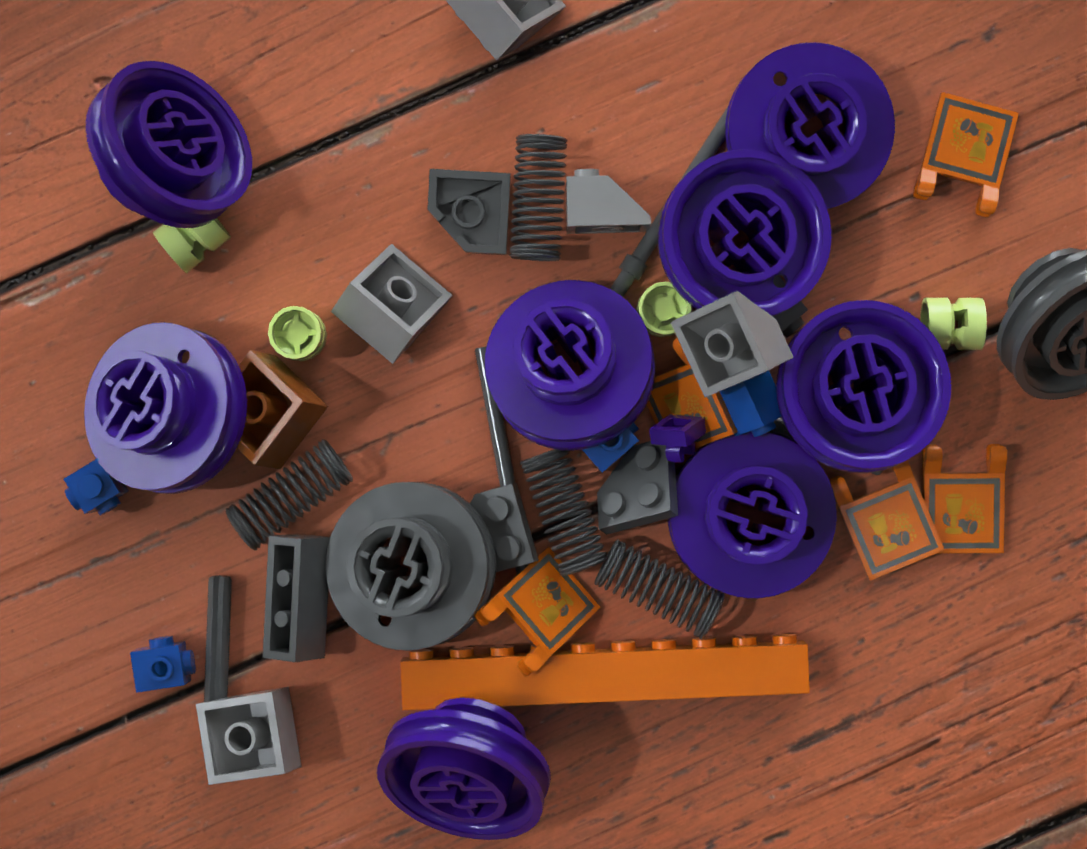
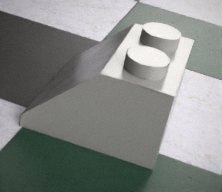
M446 0L456 15L469 27L480 40L483 47L496 60L519 48L566 7L562 0Z
M599 169L574 170V176L566 177L567 234L648 231L651 225V216L608 175L599 176Z
M390 244L349 283L331 312L393 364L413 344L453 295L394 245Z
M738 291L670 322L704 397L764 373L794 358L777 320Z
M289 687L252 692L196 704L208 785L286 774L302 767Z

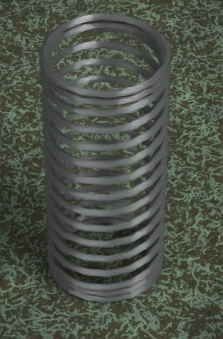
M547 134L518 135L516 137V144L518 146L515 150L520 154L516 155L515 159L520 163L514 166L519 171L514 174V178L519 181L513 184L518 189L513 193V196L518 199L512 202L517 207V209L512 211V214L517 216V218L511 220L518 227L512 228L511 232L519 236H514L510 239L512 243L518 245L510 247L511 254L509 256L521 260L559 261L561 253L547 249H560V245L537 244L518 240H561V236L519 232L518 230L561 231L562 227L530 225L517 221L561 222L563 219L552 216H530L517 212L562 213L564 210L555 207H531L517 203L562 204L564 202L563 199L531 198L518 194L563 195L565 192L560 189H532L519 185L563 186L565 184L564 181L526 179L519 176L533 174L563 177L566 174L562 171L527 170L520 167L533 165L563 168L566 164L556 161H527L520 159V157L534 156L563 159L567 155L558 152H528L520 148L563 150L567 148L568 140L561 136Z
M322 439L321 442H318L319 449L313 446V450L328 469L335 484L325 475L308 451H305V455L321 475L328 490L318 481L303 458L298 456V461L316 484L321 496L312 488L294 462L290 463L292 469L309 490L314 502L305 494L286 467H283L285 475L301 494L306 506L295 496L281 474L278 472L275 474L280 484L294 500L299 512L288 502L275 481L268 477L269 484L287 506L292 518L282 509L270 489L264 483H261L262 490L280 512L285 524L275 515L259 490L253 489L255 496L274 519L278 529L268 521L264 512L250 494L246 493V499L267 525L270 534L261 527L248 505L242 499L238 500L242 510L260 531L263 540L256 535L237 506L231 504L229 508H226L225 513L230 523L251 549L257 551L261 543L266 544L267 538L270 535H274V532L281 534V526L288 528V521L295 523L296 516L303 518V510L306 512L311 511L310 504L318 507V499L325 502V494L333 496V489L340 491V483L347 486L349 482L353 481L351 473L326 440Z
M554 449L521 461L520 465L524 469V474L554 466L526 479V482H533L556 475L529 488L531 491L561 483L533 495L532 499H539L565 491L536 504L535 507L540 508L570 499L540 512L539 516L542 517L575 507L542 521L543 525L579 515L545 530V533L548 534L584 523L549 538L548 541L553 542L586 532L571 540L553 546L551 550L555 551L576 543L591 540L556 555L554 559L595 548L585 554L558 564L557 567L559 572H561L560 575L566 576L598 565L608 560L609 557L606 556V552H598L604 547V544H593L601 538L600 535H591L597 531L598 527H587L595 519L592 517L582 519L592 512L590 509L580 510L587 506L589 502L586 500L575 502L583 498L585 493L571 494L582 487L580 483L569 485L578 480L579 476L564 477L576 470L574 466L562 468L570 464L573 459L565 458L555 461L569 454L570 450Z
M616 539L607 554L608 560L603 562L597 574L595 585L602 587L613 568L604 587L605 590H608L619 568L628 556L613 590V595L616 594L637 558L630 578L621 594V599L625 597L634 578L645 563L637 585L629 598V603L633 602L641 584L653 567L647 585L637 603V607H640L649 588L662 570L654 592L645 607L646 611L650 609L660 587L670 574L665 590L653 611V614L657 615L667 593L678 578L674 592L661 615L663 620L666 618L678 592L687 581L682 597L674 609L669 622L670 624L674 622L685 598L695 585L691 599L677 626L680 628L683 625L693 602L703 589L700 601L685 629L686 632L690 631L703 603L711 594L709 603L694 630V636L703 639L721 609L725 598L724 593L716 592L714 588L707 591L706 583L699 587L698 579L691 583L690 575L683 578L682 571L675 574L674 567H670L666 571V563H662L658 567L659 561L657 558L650 563L651 557L649 554L642 559L641 550L637 551L633 556L634 547L630 546L625 552L626 543Z

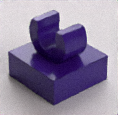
M668 415L649 429L651 444L666 445L665 453L668 461L684 462V454L693 455L695 453L694 441L706 433L705 417Z

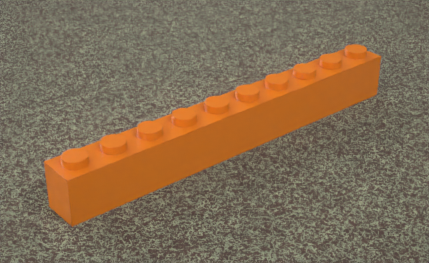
M797 634L772 635L773 642H757L756 636L732 637V643L716 644V638L714 637L693 638L692 645L676 646L675 639L652 640V647H636L635 641L611 642V648L595 649V643L592 642L572 643L571 650L556 651L539 670L532 672L528 676H524L517 668V663L529 652H514V646L490 647V654H474V648L471 647L450 649V655L434 656L433 649L410 650L409 657H403L400 661L402 711L435 709L437 705L445 700L461 697L481 699L498 706L806 694L810 693L808 644L803 640L797 641ZM535 645L530 646L531 650L536 647Z

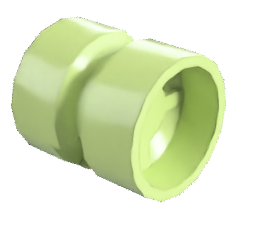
M218 219L196 228H176L162 224L153 232V235L169 256L186 273L204 260L205 250L215 251L231 238Z
M667 281L655 283L648 287L639 298L636 311L642 318L648 333L658 337L674 334L675 331L670 322L691 313L692 310L691 305L679 295L671 282Z
M948 298L923 299L920 321L932 332L942 350H947L951 344H954L958 350L983 349L987 330L986 306L983 298H958L955 304H952ZM955 321H958V328H955Z
M290 306L281 309L274 315L269 323L268 336L270 344L277 353L285 358L304 361L314 358L322 351L326 344L327 332L325 324L318 315L304 307Z

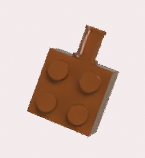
M250 350L240 365L238 364L246 387L247 414L243 434L237 448L254 466L281 469L328 406L277 356Z

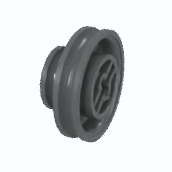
M1067 248L1053 251L1036 260L1019 276L1011 288L1007 301L1008 310L1002 319L997 334V352L1001 362L1013 374L1017 383L1026 393L1040 399H1064L1087 392V249Z
M424 482L391 483L365 493L355 500L341 515L328 543L325 566L326 579L331 598L337 610L348 625L358 634L385 648L405 651L419 650L445 643L459 636L476 621L475 613L489 601L494 587L496 554L490 532L480 514L457 493L442 486ZM391 538L389 546L383 547L387 539ZM401 557H405L403 564L412 568L411 575L406 576L408 568L400 565ZM381 615L392 618L390 625L386 626L381 622Z

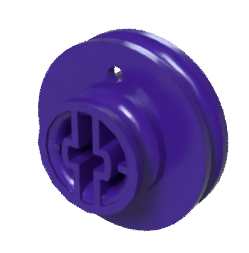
M799 43L786 46L759 61L736 87L728 105L725 124L727 151L752 149L782 157L789 165L801 169L811 179L822 195L827 209L837 207L856 198L877 179L888 161L895 135V118L892 102L885 85L877 73L857 55L841 47L825 43ZM776 73H783L785 75L786 83L783 86H778L774 83L773 77ZM815 94L829 97L833 102L827 100L821 104ZM814 116H817L821 120L823 127L807 138L802 133L800 126ZM843 119L845 121L844 135L837 128L843 122Z
M137 62L119 71L93 98L86 116V136L89 150L104 185L110 194L124 207L167 226L196 228L217 219L247 190L252 175V154L246 133L228 103L210 85L193 73L165 62Z
M752 149L723 152L706 159L694 167L669 195L662 210L658 227V248L664 271L675 290L690 305L699 309L738 291L772 317L796 305L814 288L825 270L832 240L831 223L826 204L811 179L801 169L789 165L782 157ZM740 230L746 233L749 238L741 249L735 246L732 238ZM709 238L714 243L712 247H710ZM733 264L739 272L732 271L728 267ZM776 275H781L785 278L786 284L783 288L775 286L773 280Z
M564 280L548 283L528 291L503 312L488 339L485 353V374L489 390L500 412L519 434L544 447L558 450H582L612 440L630 427L639 417L653 389L655 357L647 328L636 309L626 299L615 291L593 282ZM586 336L589 338L593 352L595 353L594 357L592 355ZM556 339L574 363L576 361L579 362L583 374L577 376L561 355L557 357L551 341ZM538 355H540L541 360L545 366L548 376L544 374L541 365L538 363V361L536 362Z
M857 300L845 302L826 309L815 316L789 343L788 346L794 358L780 364L777 374L776 393L779 411L793 439L804 451L819 462L846 472L871 473L882 471L918 454L933 440L946 418L951 399V375L948 362L932 332L909 312L879 301ZM841 328H846L850 331L851 337L849 339L842 340L840 338L839 330ZM831 375L833 384L828 387V377ZM851 384H854V388L864 386L867 396L864 395V392L854 394Z
M159 322L146 324L131 330L111 345L98 362L92 374L84 408L88 442L95 458H99L98 462L102 468L120 483L132 488L157 493L177 494L187 492L205 484L216 476L234 454L245 426L247 394L244 378L235 358L217 339L201 331L174 323ZM188 351L190 358L188 362L183 363L182 356Z
M751 431L736 437L733 434L701 447L686 461L676 476L678 516L667 519L670 537L681 561L698 579L710 587L742 598H765L779 595L795 588L808 579L826 557L833 542L837 521L834 492L826 473L817 460L795 442L772 433H765L754 437ZM756 484L755 487L760 489L771 488L784 501L786 510L777 508V498L768 492L746 490L743 491L742 495L736 494V492L742 487ZM756 499H759L758 510L786 519L785 526L781 531L763 524L753 523L751 531H748L746 529L749 519L726 512L728 502L733 501L745 506H754ZM727 521L732 522L730 529L740 537L764 540L766 534L777 538L770 543L760 546L740 541L728 529ZM806 526L811 527L813 530V536L808 540L802 538L806 532Z
M463 697L445 700L437 705L434 710L412 713L397 721L389 731L385 750L377 766V778L383 792L407 815L436 830L460 837L481 840L507 839L531 830L541 818L544 798L548 793L551 781V772L546 759L537 747L526 739L524 726L513 714L498 705L484 700Z

